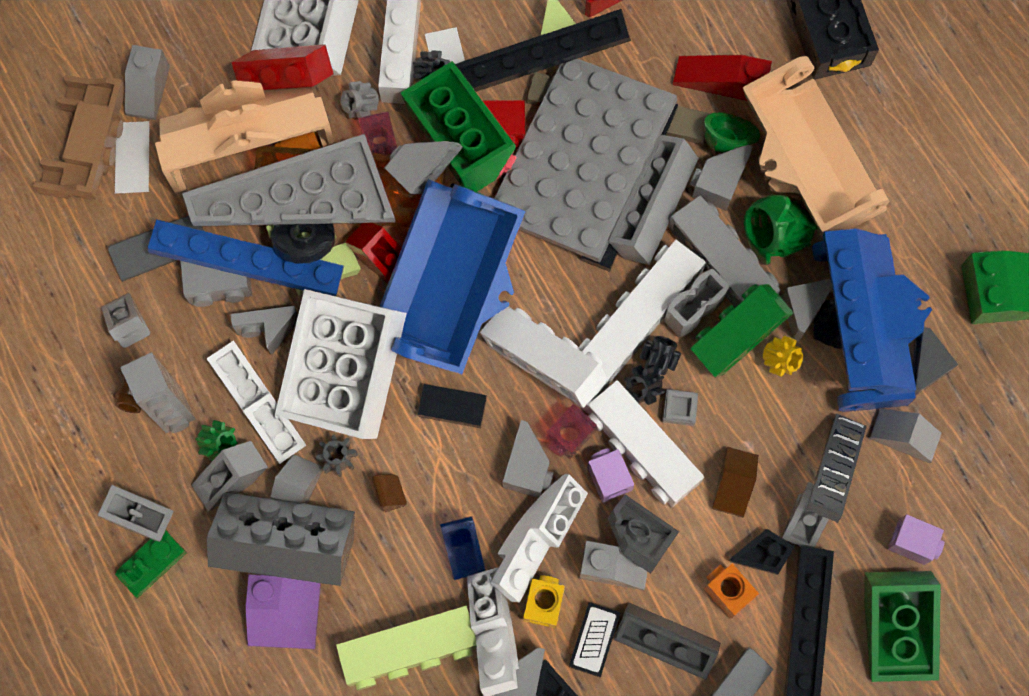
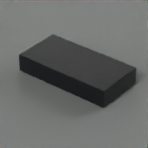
M424 384L418 417L481 428L487 395Z

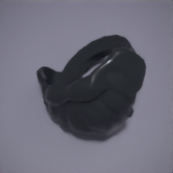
M827 300L821 306L818 316L814 320L813 337L814 340H818L827 346L842 349L835 301Z

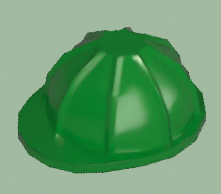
M722 112L711 113L704 120L707 144L715 149L716 152L722 154L742 146L755 144L761 136L759 129L750 121Z

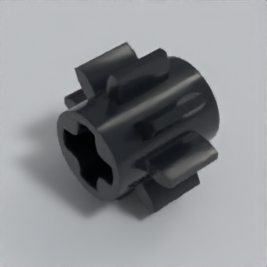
M421 51V57L413 62L415 73L413 77L423 79L448 64L450 60L441 58L442 51Z
M655 336L653 342L646 340L640 355L641 359L646 360L644 367L647 368L653 365L655 368L654 373L658 375H666L668 369L675 371L681 356V352L675 351L677 343L663 336Z
M641 365L632 368L633 375L624 377V380L627 382L626 390L639 404L644 401L647 405L657 402L656 396L665 393V390L662 388L664 376L655 374L653 365L645 369Z

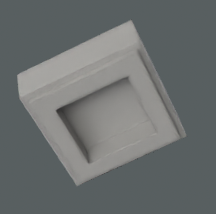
M666 389L662 422L695 426L698 393Z

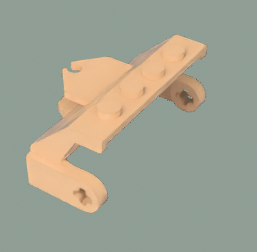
M802 56L744 86L743 91L766 135L762 154L759 157L761 171L765 172L764 180L766 182L770 180L768 183L770 191L800 202L802 201L816 224L820 235L823 237L825 231L843 230L857 226L887 211L886 205L890 200L883 189L876 190L817 86L815 79H811L792 90H785L814 71V66L809 57Z
M231 81L232 88L225 89L223 84H219L200 100L201 108L191 107L185 109L180 114L160 119L161 141L156 142L155 146L162 172L176 194L188 190L182 168L317 130L323 147L335 144L322 98H315L312 87L263 90L261 83Z

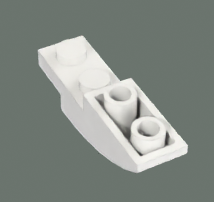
M564 474L533 503L516 524L498 552L503 561L491 584L511 602L520 603L549 547L559 548L588 494L569 474Z
M498 567L467 576L471 628L476 635L480 690L484 696H492L518 688L516 670L519 669L507 598L491 584Z

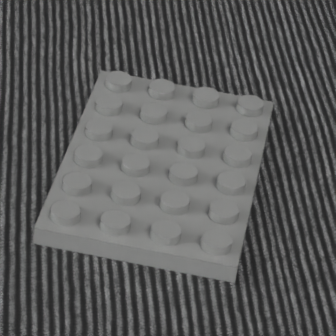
M580 59L560 64L525 135V139H523L515 155L517 158L511 169H508L495 199L526 211L519 230L601 262L609 245L608 240L674 109L677 95Z

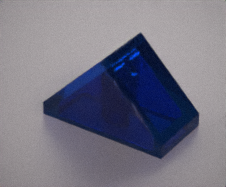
M473 516L440 524L454 580L486 571Z

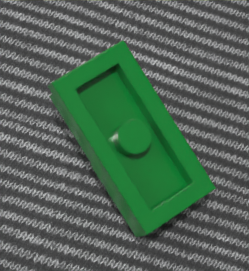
M165 530L160 542L150 539L116 571L115 575L138 599L187 552Z

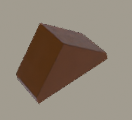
M731 447L726 448L712 505L713 510L744 517L757 478L759 455Z

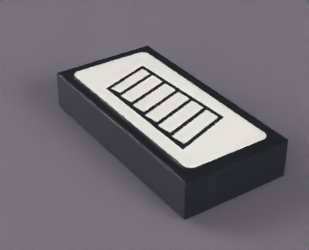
M590 602L588 603L569 668L601 678L620 612Z

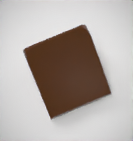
M397 475L373 476L372 481L380 506L385 513L407 505Z

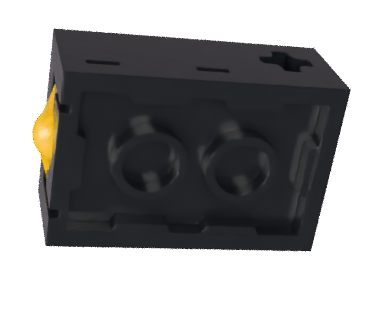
M861 0L786 1L804 54L809 57L814 66V71L811 73L813 79L833 76L872 65L879 48Z

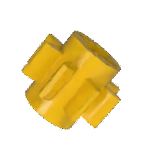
M783 336L782 339L774 337L763 350L764 365L770 367V373L780 377L784 373L792 375V372L797 371L802 364V348L796 346V340Z

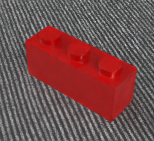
M326 44L252 50L231 62L237 81L261 83L263 90L314 87L334 74Z

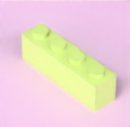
M467 606L336 645L346 684L350 687L355 685L356 690L376 685L375 679L387 675L389 680L409 675L407 669L421 666L422 671L441 665L440 659L453 656L454 661L473 656L472 650L477 648L476 637L471 628Z

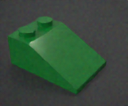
M1004 250L971 253L961 265L971 324L1029 320V253Z
M932 571L864 573V606L871 682L939 680L941 584Z

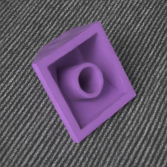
M249 574L246 598L248 646L315 649L321 583Z

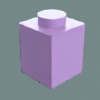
M609 448L591 456L593 460L588 462L587 469L602 503L633 490L634 482L619 449L610 452Z
M906 514L898 520L887 550L926 565L933 561V559L937 560L941 555L945 543L941 540L944 530Z

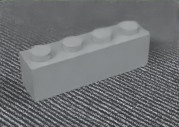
M659 135L622 210L608 242L625 260L648 265L652 261L670 218L699 159L684 138Z
M700 195L671 216L668 228L684 246L706 262L703 269L705 272L714 269L729 284L725 296L735 308L744 300L741 297L742 294L754 284L758 286L769 284L779 294V283L775 276L763 270L758 264L759 260L756 254L750 248H745L740 243L735 229L729 224H724L718 217V210L710 201L706 202Z
M152 352L120 367L136 403L165 433L183 431L189 427V422L195 420V416L181 386Z

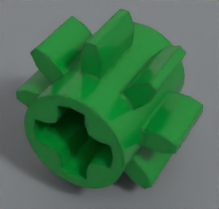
M217 420L213 421L212 427L202 425V430L199 432L198 437L195 438L200 448L198 454L207 456L211 461L222 450L238 444L233 434L235 428L225 426V422Z

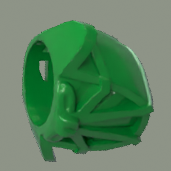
M769 194L755 201L744 216V229L748 243L758 260L764 265L771 264L772 256L786 257L807 246L809 247L814 232L817 229L816 224L806 210L784 195ZM759 215H761L762 228L759 226ZM768 215H769V217H770V219H771V223H770V224H768V219H767V216H768Z

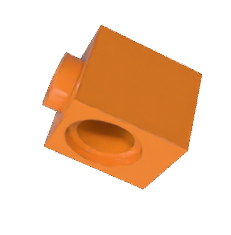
M733 563L726 569L720 564L706 577L710 583L704 590L730 619L759 595L758 591ZM729 580L736 585V596L728 597L721 591L722 581Z

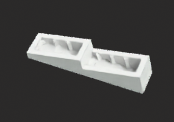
M234 340L207 358L279 464L307 446L289 419L275 415L277 402Z

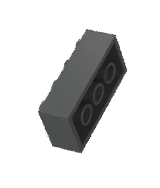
M224 493L207 535L208 567L341 586L354 541L355 511Z

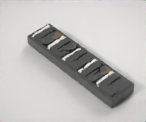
M836 413L831 424L806 510L837 523L839 522L846 504L866 425Z

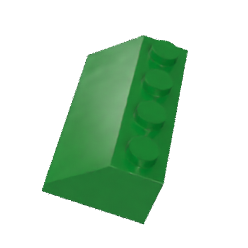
M453 61L401 92L410 115L430 142L449 141L457 142L463 146L447 166L462 187L478 192L497 179L516 146Z

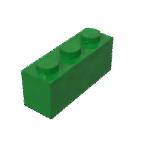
M769 284L752 285L742 294L741 297L744 300L736 308L733 305L729 306L718 316L720 322L713 328L710 326L706 327L695 337L697 343L690 349L715 378L726 374L794 313Z

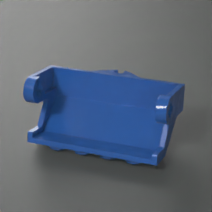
M427 180L380 307L407 313L402 335L395 338L391 348L393 352L418 362L463 374L482 323L510 305L505 300L499 301V294L502 291H506L510 295L514 294L506 261L526 211L454 184L453 188L438 182Z
M857 228L825 231L823 233V241L817 242L812 246L813 258L819 262L828 261L848 379V390L856 391L837 396L838 409L841 412L908 406L916 399V385L908 344L924 331V322L931 313L932 308L928 307L925 310H919L918 307L922 305L920 300L926 302L930 297L905 275L895 274L890 240L887 234L878 235Z

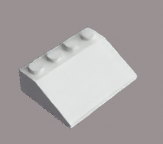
M264 0L252 50L326 44L334 73L331 76L341 75L359 0Z
M304 289L275 415L360 439H377L397 353L393 352L391 348L395 338L402 335L407 313Z

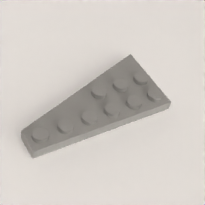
M365 134L182 193L193 226L395 222Z

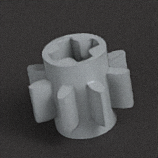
M361 81L350 82V90L342 92L341 105L343 110L349 113V118L368 119L371 118L370 111L377 110L379 97L376 90L370 88L371 83H362Z

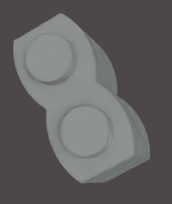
M714 269L702 273L694 281L690 290L680 293L672 300L664 322L679 337L691 333L698 326L703 316L713 313L721 305L729 284Z

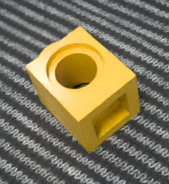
M540 575L539 580L532 578L523 622L556 629L565 588L564 585H559V579ZM541 592L550 593L554 598L553 606L549 609H541L535 602L536 596Z

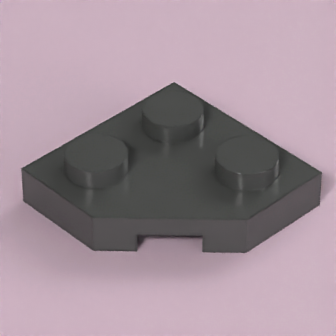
M626 494L608 517L609 524L622 554L650 574L679 533L678 530Z

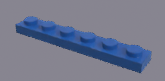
M157 219L148 245V253L302 291L307 289L332 296H337L344 268L343 265L323 260L295 264L281 258L276 254L274 248Z

